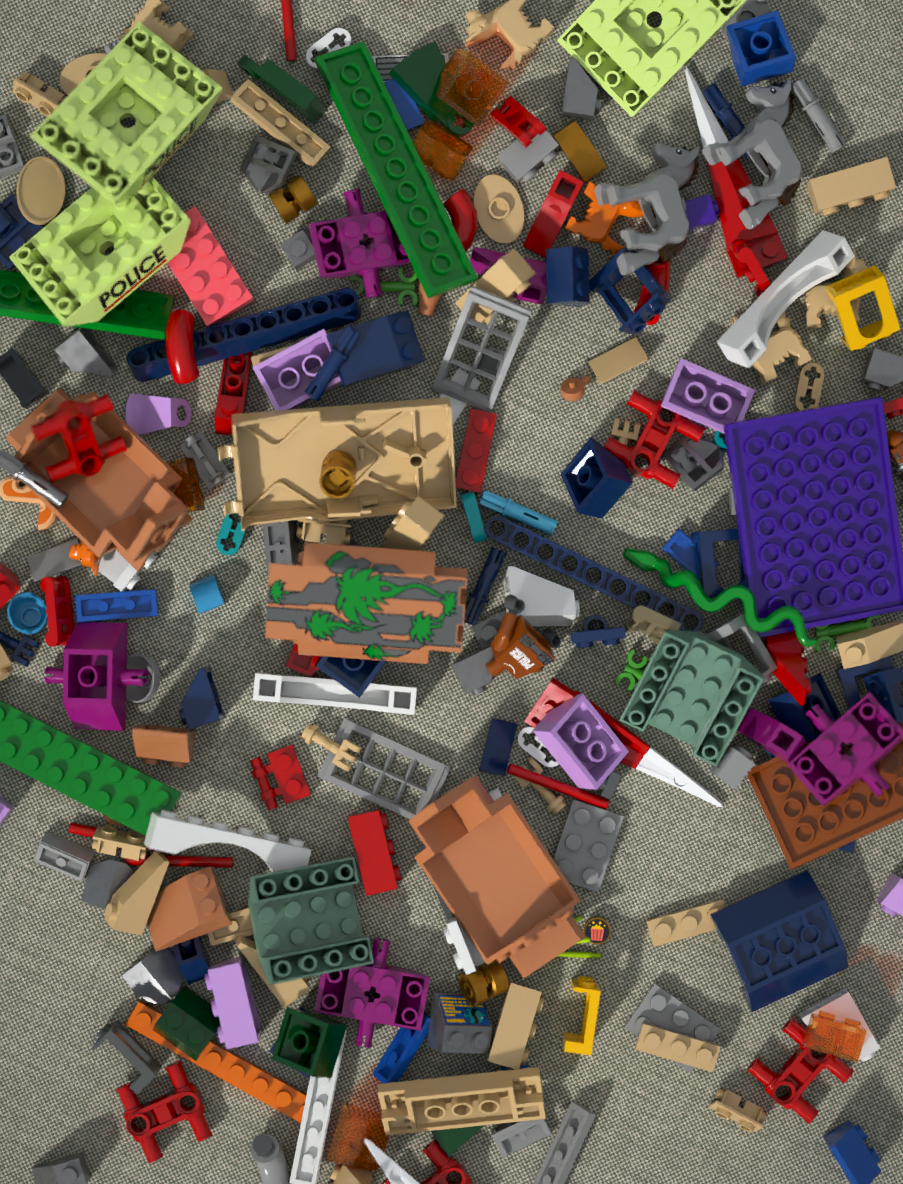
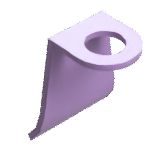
M131 393L126 402V423L138 435L148 434L169 427H185L191 421V407L184 399ZM180 405L184 407L186 412L183 421L179 420L177 416V409Z

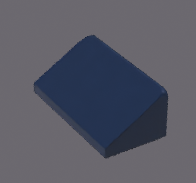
M491 717L479 771L505 776L517 728L516 723Z

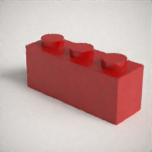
M380 808L348 815V822L366 896L398 889V882L402 881L399 865H393L391 856L396 855L393 840H387L385 829H389V823L386 813L381 814Z

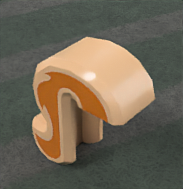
M14 476L4 478L0 483V496L3 500L40 504L38 530L50 529L57 523L59 518L27 485L22 486L23 482L18 479L16 481L13 480Z

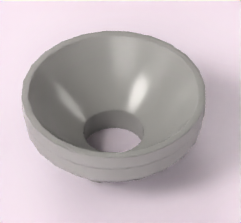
M133 654L128 656L127 669H147L152 674V682L149 686L126 685V699L133 703L149 701L156 694L160 685L159 668L156 662L147 655ZM138 676V678L145 679V676Z

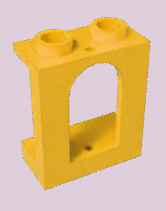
M875 265L825 287L828 296L835 304L844 333L841 339L851 351L862 349L871 342L887 338L892 333L901 330L885 276ZM874 291L882 319L858 329L850 301Z
M578 976L577 980L571 979L573 991L587 994L581 1034L563 1032L562 1044L564 1052L592 1055L601 992L598 983L593 982L594 978Z

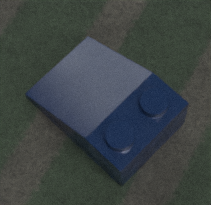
M409 311L387 315L352 326L360 332V337L348 354L350 358L344 360L338 373L344 387L404 371L425 362ZM345 329L326 335L330 347L332 345L335 346Z
M323 656L316 667L360 698L387 661Z

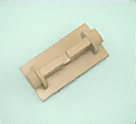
M22 72L19 78H14L12 93L20 101L28 102L38 108L44 116L48 117L66 98V95L51 86L45 92H42L41 90L45 86V82L31 73L26 74Z
M313 519L298 520L299 523H303V528H297L296 538H301L303 542L320 543L321 533L326 534L325 544L350 545L351 534H346V530H352V525H347V520L322 523Z
M98 826L92 838L94 839L92 849H97L98 853L116 856L117 847L122 848V858L136 861L140 859L145 860L147 854V846L144 844L146 836L137 831L124 832L117 830L113 826Z
M726 1088L724 1090L718 1089L715 1095L718 1101L716 1100L709 1105V1108L715 1110V1115L725 1120H734L739 1123L738 1126L747 1132H757L764 1128V1125L761 1124L767 1116L764 1108L748 1100L745 1101L741 1108L739 1107L742 1099L741 1096Z

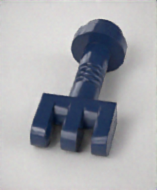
M0 631V643L15 651L11 659L28 667L30 661L22 658V654L33 657L35 652L26 648L27 645L30 644L38 648L41 643L25 634L21 641H18Z

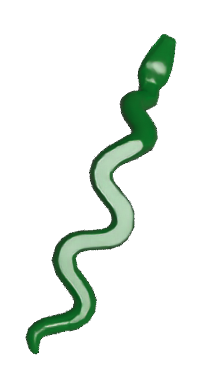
M625 548L623 557L636 567L644 571H659L660 580L664 587L674 589L684 585L693 601L703 611H718L730 601L739 598L743 601L746 623L752 630L764 633L772 630L783 620L790 619L794 624L796 636L802 645L809 647L818 642L817 639L808 637L804 617L794 606L785 605L772 612L766 618H759L756 612L755 596L749 588L743 585H732L715 598H709L705 594L696 574L692 571L682 569L673 573L667 560L658 558L651 552L632 548Z

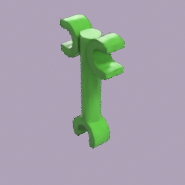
M400 267L398 276L401 281H380L382 292H401L398 296L399 306H403V298L405 296H411L413 298V306H417L418 297L415 293V281L418 277L414 269V274L411 278L404 277L403 267ZM357 275L349 277V281H356L360 284L359 289L355 290L357 296L361 295L365 291L363 279Z
M880 615L866 617L865 620L814 627L818 640L817 644L814 645L815 651L821 652L820 644L824 640L829 643L830 650H834L835 641L830 636L871 628V621L875 618H880Z
M634 650L628 652L627 664L623 672L619 673L615 678V683L619 684L623 677H628L630 684L627 689L630 691L635 686V678L640 680L644 672L640 668L646 665L648 658L643 656L640 663H634L632 660L635 653Z

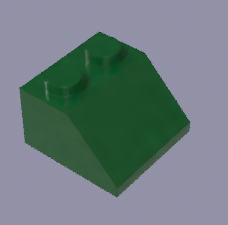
M184 986L160 1016L152 1030L196 1061L218 1032L217 1027H221L219 1016L214 1017L211 1004Z
M287 1007L271 1059L312 1077L331 1078L347 1025L321 1015Z

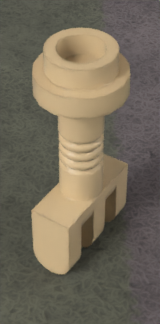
M615 418L611 437L618 438V442L628 446L629 441L637 442L641 423L636 422L633 432H629L631 421L625 420L623 430L618 429L620 419Z
M308 724L302 733L305 743L311 745L316 742L336 754L332 763L349 772L351 766L343 761L344 758L354 762L357 757L349 753V749L359 753L362 748L348 739H344L340 745L321 734V727L317 724Z
M533 757L528 760L530 765L535 768L532 770L533 772L539 774L544 772ZM523 764V765L521 766L522 768L528 769V768L525 766V764ZM513 776L524 789L531 784L549 804L546 808L549 813L552 812L556 815L567 805L562 795L557 798L548 788Z

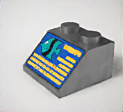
M433 992L427 1046L441 1053L489 1054L492 1024L485 1002L473 1007L466 1001L462 993Z

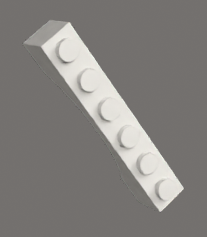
M824 230L819 233L719 338L717 343L727 360L746 368H750L767 350L771 331L787 307L813 286L838 275L855 257L845 237Z
M261 672L255 673L253 700L323 705L415 715L417 687L370 683L359 698L334 679Z
M161 810L160 814L152 812L144 842L150 849L173 854L205 843L220 842L234 844L256 853L264 860L272 872L308 866L312 851L304 845L305 841L289 838L287 842L279 840V835L264 832L263 836L255 835L254 830L245 827H238V831L228 829V824L213 821L212 825L202 823V818L187 815L186 819L177 818V813L168 810Z

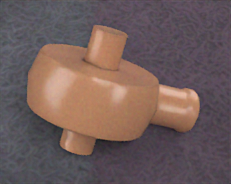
M584 375L581 379L568 378L562 382L560 393L567 401H578L584 396L585 385L590 383L591 380L587 375Z

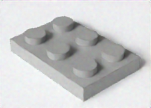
M576 799L572 800L553 857L554 862L569 883L599 893L624 815Z
M653 982L624 1024V1028L637 1037L642 1022L708 1042H712L721 1030L716 1024L655 982ZM673 1061L689 1073L694 1069L692 1066Z

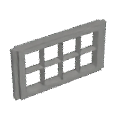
M472 285L431 389L491 413L532 309ZM475 303L494 310L489 325L469 318ZM499 313L518 320L512 335L493 328ZM467 324L486 331L480 346L462 339ZM491 333L509 340L504 356L485 348ZM459 344L478 351L472 366L454 359ZM482 354L501 361L496 376L477 368ZM451 364L470 371L464 386L446 379ZM474 374L493 381L488 396L469 388Z
M343 719L334 742L341 745L344 739L351 740L353 734L356 733L369 739L367 747L361 758L356 756L355 761L359 764L351 781L335 774L338 766L333 764L332 761L336 754L331 751L328 752L317 775L318 777L408 819H411L436 801L450 771V766L351 720ZM375 743L390 749L383 768L367 761ZM396 752L412 759L404 778L388 771ZM417 763L433 769L425 787L410 781ZM364 766L380 772L372 791L356 784ZM385 776L401 782L393 801L377 794ZM407 785L423 792L415 810L399 804Z

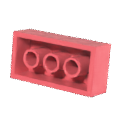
M194 206L185 212L191 221L181 252L172 258L168 265L206 326L209 327L221 323L255 300L199 210Z

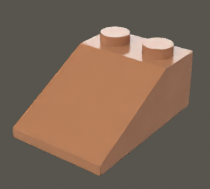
M145 724L133 728L132 732L136 758H143V763L158 765L159 760L170 761L169 766L185 767L186 763L193 761L196 730Z
M211 866L185 875L158 891L147 921L156 952L232 925L218 875Z

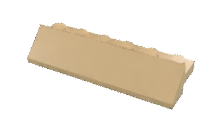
M539 1067L378 1084V1097L386 1136L546 1119L542 1077L540 1076Z

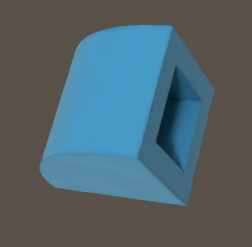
M215 574L189 584L199 614L226 604Z

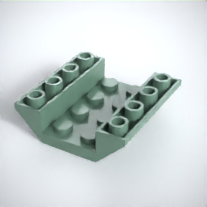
M665 630L619 721L644 732L649 724L693 745V756L717 767L760 688L764 676L742 654L693 631Z
M355 857L250 877L248 907L258 960L270 985L374 963L370 938L362 936L353 884L359 883Z

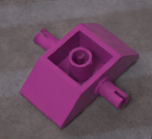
M355 189L354 192L349 190L343 193L349 216L309 224V230L320 278H343L362 275L366 298L370 299L372 296L375 298L383 295L378 275L379 271L411 262L387 212L380 211L369 214L364 212L360 195L361 191L360 189ZM359 241H363L365 245H360Z
M77 622L64 648V667H46L44 674H54V676L44 677L47 684H63V705L74 729L126 730V685L147 686L149 679L138 678V676H149L147 669H127L128 623Z
M870 692L840 719L834 722L819 704L813 706L812 709L819 717L817 718L811 710L805 716L821 732L820 736L787 764L823 806L846 792L861 779L877 797L881 796L883 791L877 786V783L885 791L891 785L886 782L875 767L903 739V729ZM845 745H854L851 749L853 752L851 756L847 754L842 756Z
M373 938V964L321 974L314 1011L357 1019L359 1026L355 1045L362 1047L363 1036H366L364 1047L367 1048L372 1047L375 1024L378 1023L421 1031L430 981L429 976L405 968L387 965L386 961L391 941L383 939L382 949L380 950L381 938ZM371 987H376V992L380 993V995H375V998H372L365 991H370Z

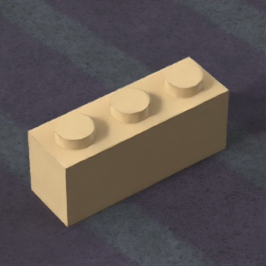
M888 157L816 177L806 183L815 214L823 213V216L839 212V207L848 205L849 209L865 204L864 200L874 197L875 201L890 197V192L896 189Z
M513 249L501 257L473 286L514 302L513 295L515 293L520 295L531 285L528 280L536 273L517 250ZM470 289L455 302L461 311ZM475 303L469 318L480 323L485 321L488 325L494 310Z
M417 496L412 504L407 501L383 535L387 540L381 548L420 551L444 515L419 496Z
M509 982V989L504 998L487 1061L515 1070L519 1069L520 1065H526L529 1050L525 1049L528 1039L533 1040L537 1027L533 1020L536 1013H541L545 998L541 997V991Z

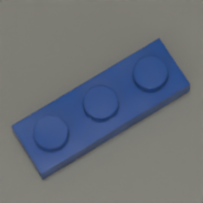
M157 589L75 595L77 622L159 616Z
M426 1012L423 1015L421 1031L400 1027L372 1073L383 1084L399 1082L428 1034L430 1016Z

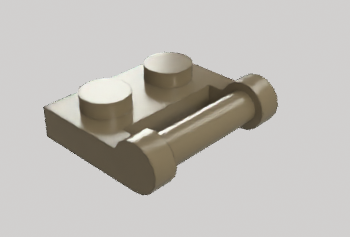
M642 605L637 606L633 610L632 616L628 617L625 621L627 631L632 633L641 631L649 635L648 638L655 643H659L665 630L678 631L681 623Z

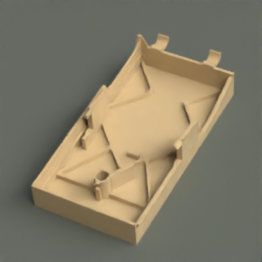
M449 397L232 414L234 444L223 445L218 448L219 461L227 457L234 458L238 500L228 501L223 504L224 516L230 513H238L241 516L242 531H245L246 528L252 525L301 519H313L322 523L396 515L407 501L412 504L417 496L436 510L457 508L452 407ZM334 451H344L352 455L356 461L354 489L349 495L337 499L324 494L320 488L319 480L322 463L326 455Z

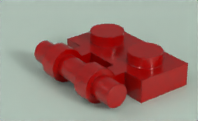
M293 744L268 753L267 755L271 763L269 765L263 766L260 757L250 760L253 771H251L254 779H257L262 792L259 795L261 800L265 801L268 811L278 807L275 797L281 794L285 804L311 795ZM274 772L279 785L271 789L266 775Z

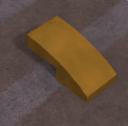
M575 120L552 135L582 181H588L607 167Z

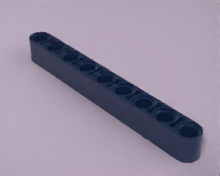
M343 288L193 331V348L197 366L315 334L323 329L329 330L353 323L362 314L357 293L353 289ZM166 339L131 349L126 356L128 366L134 379L137 381L146 382L171 375L166 351Z
M493 516L486 522L485 533L490 539L634 609L638 606L634 598L639 591H645L649 596L648 603L644 606L658 613L661 604L669 603L673 608L669 618L681 623L679 631H700L703 626V618L697 611L500 516ZM491 522H502L505 528L504 533L500 536L492 535L489 531ZM522 532L528 536L529 541L526 547L519 548L514 544L513 538L515 534ZM548 544L551 546L553 553L549 559L545 560L539 557L537 551L540 545ZM566 556H573L576 559L577 565L572 571H566L562 567V560ZM591 567L597 568L601 574L599 581L596 583H591L586 578V572ZM615 579H620L625 585L624 591L619 595L614 594L610 589V585ZM688 614L694 615L697 619L696 626L691 630L686 629L683 625V619Z

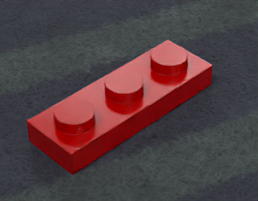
M475 409L470 410L455 482L456 488L481 493L497 414Z

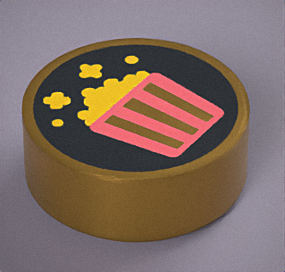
M602 917L588 919L583 929L584 934L591 939L590 943L592 944L606 942L611 933L608 922Z

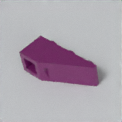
M473 247L470 262L474 270L483 276L506 254ZM522 257L536 274L528 280L531 285L520 295L515 293L513 297L518 300L543 305L547 291L546 262Z
M751 707L748 708L736 732L787 764L809 746L802 735Z

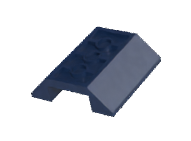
M807 870L710 914L719 938L725 942L743 986L741 989L751 1012L848 968L846 948L825 898Z

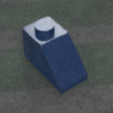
M199 936L174 945L177 965L187 984L205 979V974H209L208 969L211 964L202 937Z

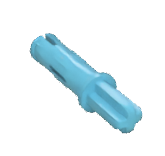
M489 491L483 492L479 502L481 506L502 514L501 517L503 518L507 516L549 535L553 534L558 522L557 520L511 501L512 498L505 499Z

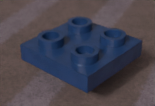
M13 194L0 203V261L10 271L16 265L9 256L43 229L41 225L29 222L22 215L18 207L17 198Z
M600 615L588 616L583 622L582 631L568 632L569 643H575L576 648L593 647V641H602L603 645L620 644V639L626 638L625 627L608 628L607 621ZM598 619L602 622L603 628L588 630V624L591 620Z

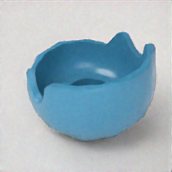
M33 592L17 594L10 600L7 608L9 622L15 630L23 634L29 635L40 632L48 623L46 602Z

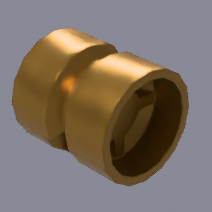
M300 174L287 182V188L279 187L268 194L286 224L298 218L301 210L307 212L318 205L317 200Z
M334 451L326 455L322 463L319 480L320 488L324 494L338 499L344 498L352 492L357 470L356 461L352 455L344 451Z
M496 960L489 964L484 963L480 965L475 972L467 975L463 973L459 976L460 990L466 1001L473 1007L488 1001L490 997H496L505 993L509 989V981L505 970Z

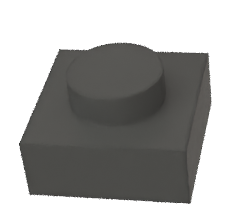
M489 346L485 347L486 349L501 354L503 356L505 354V350ZM482 354L477 368L496 376L501 361Z
M612 771L599 788L601 790L599 794L611 800L622 775Z

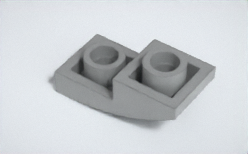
M6 114L0 116V178L19 172L24 167L20 150Z

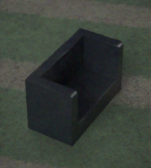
M11 348L0 356V374L20 400V405L28 410L49 394L17 350Z

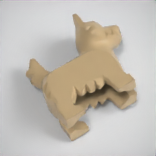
M147 0L144 8L135 13L131 27L125 29V34L120 35L119 38L121 41L140 22L179 53L185 43L192 39L195 34L179 21L171 27L170 24L161 20L162 13L168 12L171 9L163 0Z
M509 0L487 14L480 13L475 9L466 13L465 16L468 20L466 31L469 37L465 40L467 43L464 46L467 48L475 43L486 41L493 36H499L513 50L501 65V68L506 69L510 67L515 69L516 63L521 64L525 55L534 52L539 43L545 42L552 35L554 26L544 18L541 21L540 27H531L532 24L528 22V16H524L525 12L521 11L525 6L526 0Z
M856 249L852 251L855 257L845 267L843 279L869 268L865 260L857 258ZM833 283L817 284L807 290L805 304L808 310L806 313L807 329L821 328V319L819 317L823 312L826 315L831 313V316L837 314L835 304L828 296L825 288ZM863 295L850 301L857 326L860 325L858 312Z
M786 311L777 320L778 330L769 336L767 350L752 365V368L760 377L761 385L777 377L774 367L784 362L788 357L795 360L793 364L795 369L812 360L808 350L803 347L800 335L791 328L790 318H786ZM736 316L730 320L731 325L738 320Z

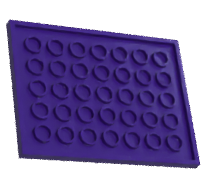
M882 397L723 424L746 587L755 596L758 617L766 618L772 612L785 605L794 606L802 613L805 627L808 629L903 611V552ZM785 619L772 630L764 633L757 632V634L761 638L795 631V628L790 619Z

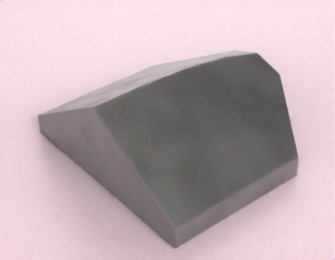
M255 135L240 169L247 176L254 189L269 194L283 186L298 152Z
M684 436L662 453L676 473L681 474L680 479L694 491L698 490L724 469V452L714 441L703 437L696 443L689 437Z
M113 859L90 865L81 901L106 909V906L111 902L113 894L135 871L127 863Z
M169 948L157 952L154 949L122 975L123 979L144 1004L167 1003L179 993L183 980L176 957Z

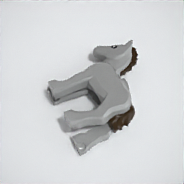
M790 79L780 84L774 82L772 86L768 87L753 86L746 91L747 100L761 111L753 117L751 122L738 136L729 142L709 144L702 149V153L710 165H715L722 161L727 166L747 152L753 163L765 176L763 186L750 184L739 190L741 195L751 205L739 214L745 228L749 230L760 224L768 212L778 206V201L781 202L782 206L791 203V197L794 198L801 183V163L793 150L791 140L786 137L782 129L785 123L791 119L790 115L794 112V103H792L794 97L791 93Z
M657 143L651 148L652 157L662 166L661 169L652 172L637 184L622 187L618 184L599 183L595 187L594 193L600 206L605 204L615 206L638 201L644 217L652 230L651 234L640 233L633 228L624 229L620 232L621 238L625 240L628 250L642 248L638 253L626 252L617 258V264L623 276L634 272L643 265H649L657 261L659 256L662 262L671 261L672 256L676 258L685 248L687 243L686 237L689 232V222L686 214V203L681 198L679 190L690 186L691 181L697 178L699 146L687 149L685 146L679 148Z

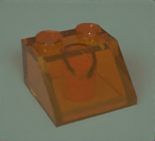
M458 47L442 70L436 97L479 127L509 82L469 51Z
M344 1102L326 1160L350 1168L379 1170V1164L365 1144L364 1138L370 1140L381 1151H385L389 1135H385L382 1114Z

